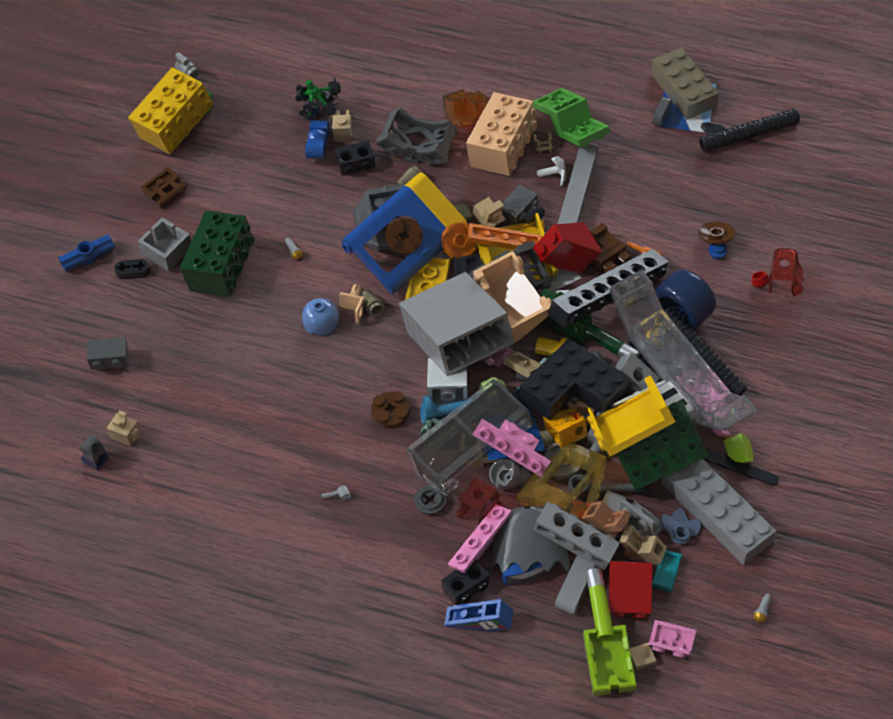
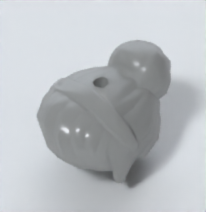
M497 459L498 461L489 468V478L497 489L506 490L518 484L524 485L531 478V473L527 468L521 467L516 461L511 459Z

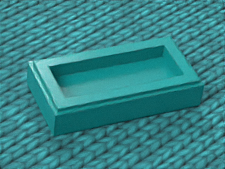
M665 551L662 563L657 565L652 588L672 593L683 554Z

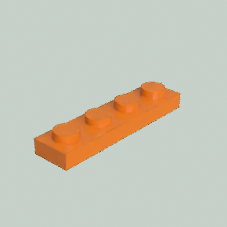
M469 223L467 242L515 250L518 245L534 241L536 244L542 238V235Z

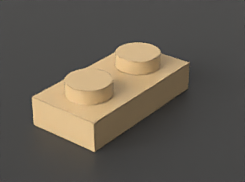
M518 351L503 358L504 365L524 375L526 378L542 365Z

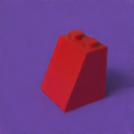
M584 222L554 224L533 246L541 262L575 274H581L602 253V250Z
M610 561L608 605L610 613H613V617H625V613H634L635 618H646V614H651L652 563Z

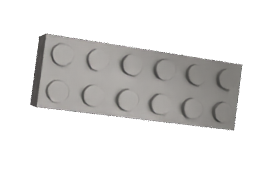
M703 459L661 478V484L696 519L700 520L701 524L743 566L774 543L776 530Z

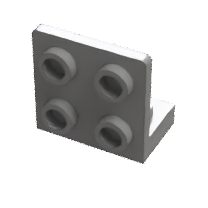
M625 499L620 502V511L627 510L631 514L627 525H633L642 536L658 537L662 533L664 528L658 517L635 501L632 504Z

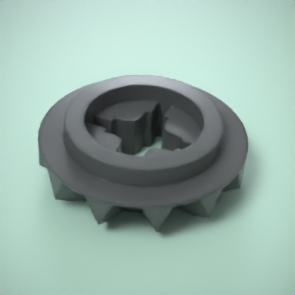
M428 485L416 492L414 504L419 512H423L427 516L432 513L436 515L438 511L443 510L446 504V496L439 487ZM434 498V503L430 502L427 504L426 499Z

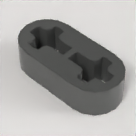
M662 97L653 115V125L660 127L663 125L672 106L671 98Z

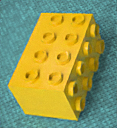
M172 67L130 114L128 119L140 139L171 154L193 127L199 123L205 113L211 109L213 102L202 82Z

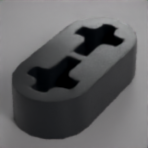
M144 259L119 261L114 266L115 274L119 279L143 278L150 273L149 263Z

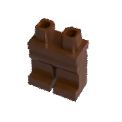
M604 223L590 231L602 250V253L590 265L597 269L600 274L618 267L616 265L618 262L622 265L631 260V256L626 252V245L618 238H615L608 231V227Z

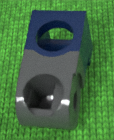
M89 435L79 447L83 453L82 462L97 471L108 459L102 442L92 435Z

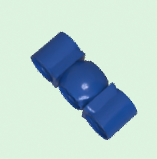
M311 120L310 132L308 133L305 146L306 159L325 158V147L327 146L330 129L329 121Z

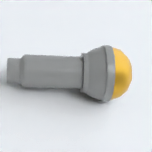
M286 238L285 241L290 249L291 258L294 260L301 259L303 256L302 249L296 247L292 239Z
M765 594L760 607L753 613V617L758 623H763L768 618L767 609L771 601L770 594Z

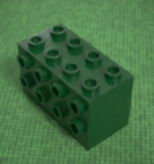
M204 211L180 267L189 291L231 296L232 291L236 288L238 276L242 274L243 264L248 259L250 247L254 244V235H252L246 216Z
M683 401L679 403L674 402L668 406L675 423L616 453L635 490L709 456Z

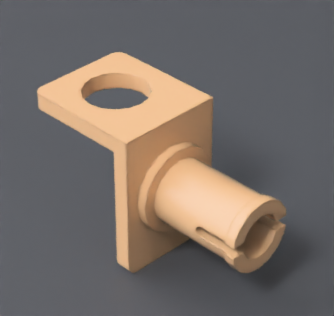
M354 284L350 294L340 292L339 306L355 310V323L359 324L364 312V297L361 296L364 288L358 285L357 290H355L357 284Z

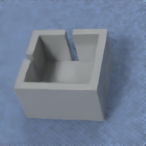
M162 217L151 227L152 232L148 230L138 240V244L143 256L170 271L186 255L191 244V238L189 233L179 227L175 228L174 224Z

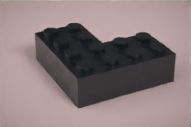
M568 338L520 385L519 400L548 420H551L574 396L602 414L612 409L614 403L622 400L629 393L631 378Z

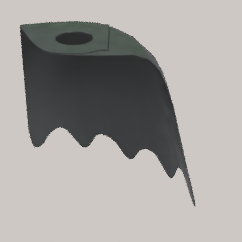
M524 506L510 509L512 514L494 536L488 574L491 573L496 563L499 564L502 573H504L511 563H517L522 571L526 572L531 564L540 562L544 569L549 571L555 561H559L564 569L569 572L570 566L567 549L532 530L545 506ZM555 522L557 526L562 527L561 523Z

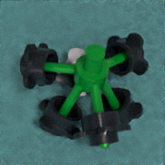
M336 78L328 82V87L318 88L317 85L313 84L312 80L306 81L305 87L301 85L296 86L297 96H295V100L297 102H305L303 109L299 112V115L304 116V119L313 120L314 117L320 115V108L317 103L322 105L323 117L326 114L328 116L335 114L337 110L335 106L338 103L334 104L332 101L335 100V97L338 98V93L341 92L342 88L340 83L336 82Z

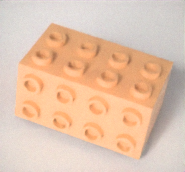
M493 92L466 142L470 167L506 176L511 175L512 171L517 167L519 157L523 156L526 144H529L533 131L537 129L538 122L535 119L536 109H534L533 101Z

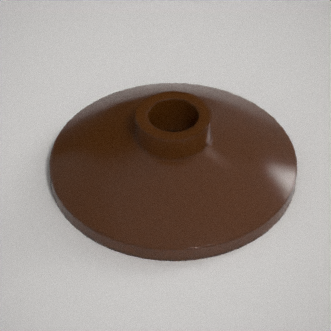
M708 222L698 229V236L704 242L722 244L731 241L735 237V229L732 225L725 222Z

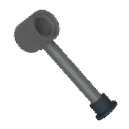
M577 474L569 480L568 496L575 502H581L587 498L589 492H607L609 490L612 492H634L635 494L642 493V495H645L646 486L635 490L632 483L589 484L585 476Z

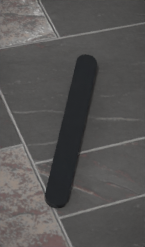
M706 448L709 456L702 458L703 460L771 486L778 484L779 478L777 475L747 463L735 462L726 455Z

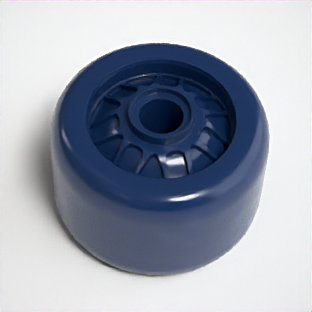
M680 269L674 271L657 287L654 293V302L658 311H664L668 307L673 306L675 308L674 311L677 310L678 315H681L682 319L687 321L686 324L689 323L691 325L690 328H694V330L699 328L716 308V297L710 286L700 276L689 270Z

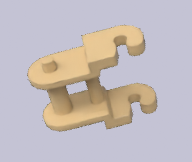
M548 132V141L539 142L536 134H533L534 145L538 147L536 151L539 154L544 150L552 152L551 132ZM548 144V146L540 147V145Z

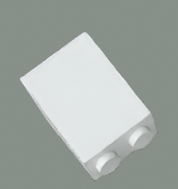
M428 358V396H431L435 404L445 405L468 400L467 367L446 376L431 358Z

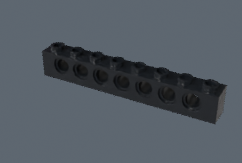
M651 249L553 299L548 315L563 328L571 324L573 325L578 320L584 317L587 318L593 312L600 311L603 307L613 304L622 297H626L629 293L638 291L646 284L649 285L654 280L662 278L667 272L666 268L669 261L654 249Z

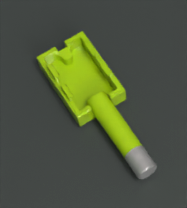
M591 568L587 570L586 576L596 629L584 630L583 639L593 696L610 694L613 689H618L619 693L636 691L637 684L626 625L612 627L602 570L600 568Z

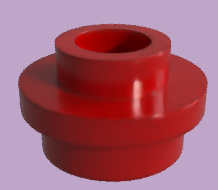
M758 271L751 277L752 285L758 288L766 286L770 281V277L765 271Z

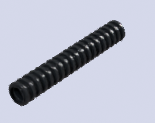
M792 108L786 112L782 111L776 115L772 114L766 118L763 117L761 120L757 119L756 121H751V123L747 122L746 125L741 124V126L737 125L730 129L727 128L725 131L721 130L715 134L711 133L710 136L700 137V147L704 152H707L708 149L711 151L713 148L717 149L718 146H727L739 140L743 141L749 137L752 138L754 135L758 136L759 134H764V132L768 133L769 131H774V129L778 130L779 127H788L789 125H794V123H799L800 115L796 108Z
M673 306L665 309L660 316L662 320H665V324H669L668 327L673 328L672 331L677 333V337H681L680 340L685 341L684 344L689 346V350H693L692 353L697 354L696 357L701 359V363H705L704 366L709 367L708 370L713 372V376H717L716 379L718 381L721 380V384L725 385L726 390L729 389L730 394H734V398L740 397L747 390V386L743 385V381H739V377L734 376L735 373L731 372V368H727V364L722 363L723 360L718 358L719 355L714 354V350H710L711 347L706 345V341H702L703 338L701 336L698 337L699 334L694 332V328H690L691 325L689 323L686 324L687 321L682 319L681 315H678L677 310L674 311L675 308Z

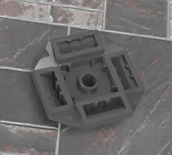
M404 185L384 186L367 190L353 210L355 228ZM388 224L364 246L366 245L378 251L392 249L387 245L386 240ZM405 230L403 233H399V235H401V238L405 239L406 237H409V235H407V231Z

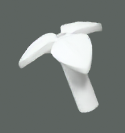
M556 156L552 158V161L557 166L537 170V176L539 178L559 173L561 175L560 187H562L567 178L566 165L563 159Z

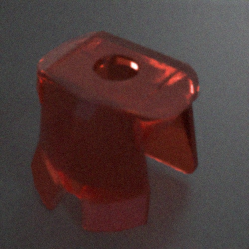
M778 248L774 251L769 277L770 294H772L774 279L792 281L791 292L793 297L803 291L801 280H805L797 251L789 248ZM781 260H788L790 265L783 267L779 262Z

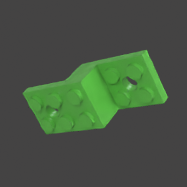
M560 88L533 101L535 109L550 116L555 135L579 147H585L590 144L589 142L602 139L606 134L610 133L608 125L591 117L587 99L568 90Z

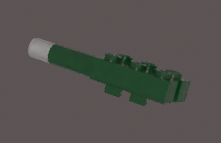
M545 288L539 296L550 298L552 301L564 293L559 292L555 294ZM589 315L587 318L584 317L575 324L565 328L550 316L541 322L542 325H547L557 334H562L582 347L590 339L620 358L629 353H633L637 358L640 356L638 350L592 323V315Z

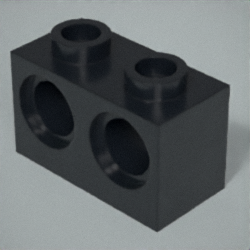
M369 140L335 149L336 161L341 176L376 167L375 156Z
M476 559L465 573L455 570L441 579L442 590L454 605L467 603L473 595L483 592L490 584L489 574ZM477 576L479 579L473 580L471 577ZM457 587L462 588L461 591H455L454 589Z

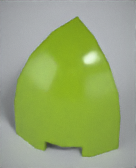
M740 433L724 440L726 451L732 460L739 463H750L753 461V450L748 437Z

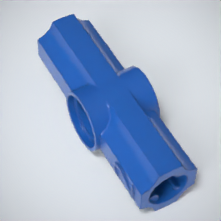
M107 234L92 242H80L77 245V249L58 257L63 270L66 272L81 264L90 265L94 263L98 256L115 249V245L110 235Z

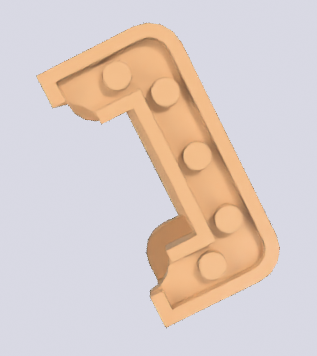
M511 251L473 271L474 281L507 312L515 343L549 316L548 311L552 301L550 298L538 295L523 273V260Z

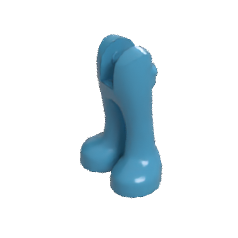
M423 396V404L420 405L422 424L426 420L430 421L432 418H437V420L457 418L468 420L473 418L477 411V404L473 400H462L450 404L437 405L433 402L431 396Z

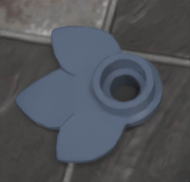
M682 508L677 509L672 516L662 515V526L670 533L671 540L676 544H686L690 537L696 536L700 531L701 521L698 519L688 520Z

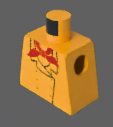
M568 409L558 412L551 420L543 416L545 430H548L554 441L561 448H564L587 437L586 426L591 425L587 417L590 414L580 415L575 409Z

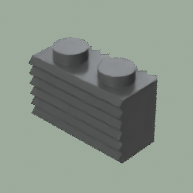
M519 184L503 202L502 215L505 217V221L512 225L524 223L522 218L532 206H538L539 204L538 194Z

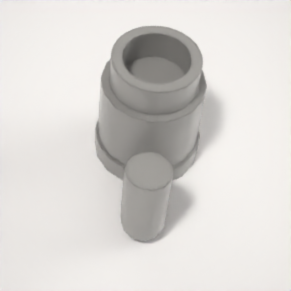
M181 53L175 54L177 59L175 69L196 79L200 73L197 66Z

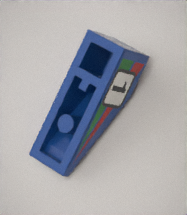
M502 599L448 606L445 626L484 631L511 629L513 609Z

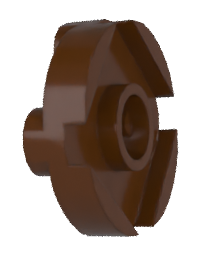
M399 216V218L393 219L386 229L387 245L399 253H413L420 246L423 239V230L419 222L410 216ZM404 230L407 231V235H409V237H406L405 239L401 238V235H399V233H403Z
M399 391L385 392L374 397L371 405L372 418L375 423L383 425L384 428H398L410 416L409 402L403 396V393ZM390 407L395 408L393 413H389L386 409Z

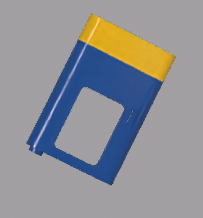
M420 172L342 239V248L347 253L355 254L390 294L393 295L443 250L441 237L447 226L453 223H465L467 225L468 223L432 181ZM399 216L415 218L423 230V239L420 246L392 271L386 273L364 249V244L394 218H399Z

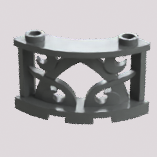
M399 107L389 112L382 133L375 143L393 156L397 154L404 157L405 161L416 164L421 161L427 162L428 165H435L448 161V150L454 135L458 134L459 129L449 120L437 122L422 120L410 115ZM394 121L397 122V128L393 125ZM422 133L429 142H425L418 147L413 146L407 136Z
M534 241L518 245L513 252L523 260L524 266L522 268L524 275L535 290L541 289L543 291L545 288H549L555 277L550 276L533 248L535 245ZM509 250L495 256V260L508 254ZM483 263L482 265H480L479 267H477V268L474 269L473 271H475V270H477V269H479V268L485 266V263ZM471 271L468 275L474 280L473 271ZM534 276H539L541 280H536Z

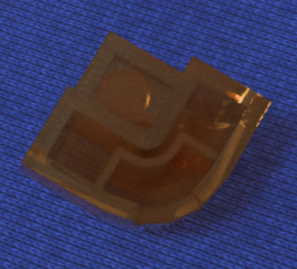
M465 90L443 95L444 112L447 119L455 127L467 128L470 125L475 127L490 98L478 90L475 93L465 92Z

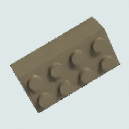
M682 47L652 60V76L669 98L672 99V102L686 120L717 107L719 93Z

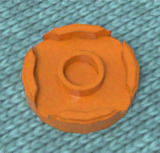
M453 223L443 231L441 243L444 252L449 257L462 258V256H471L475 251L476 243L467 242L469 225Z

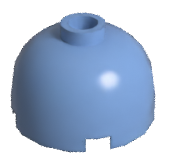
M316 298L308 302L304 307L302 322L308 333L325 336L337 329L340 316L336 305L332 301L325 298Z

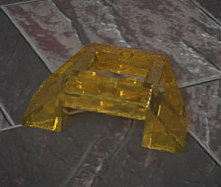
M570 443L550 459L551 462L541 477L534 473L528 479L515 500L526 506L539 504L545 507L547 502L556 504L564 512L573 514L580 521L584 522L581 518L590 504L597 502V498H599V488L603 479L607 458L604 455ZM563 462L588 471L571 493L546 484ZM594 478L585 505L577 497Z

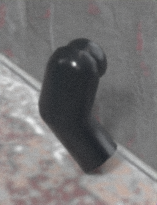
M532 206L522 219L526 224H530L535 218V213L539 214V218H543L545 210L539 206Z

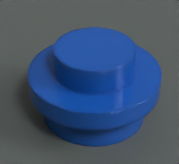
M723 243L711 244L708 252L713 259L720 260L726 256L727 247Z

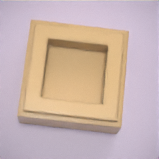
M649 643L630 648L632 662L636 670L656 664V659Z

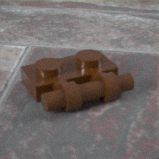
M167 167L140 188L152 201L159 197L160 199L156 204L160 208L163 205H168L175 196L183 194V191L188 186L185 182L178 185L177 183L180 181L179 176ZM171 188L172 191L166 194L165 192Z

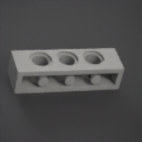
M549 502L546 503L532 530L603 570L609 564L620 544L611 535L603 534L595 526L580 521L577 516L568 514L561 510L558 505L550 504ZM555 522L561 523L562 527L557 526ZM573 532L579 533L581 537L575 536ZM591 542H595L598 547H594Z

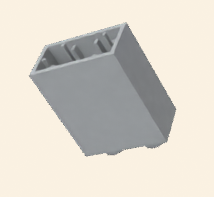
M466 272L399 303L407 333L446 376L514 344L507 312Z

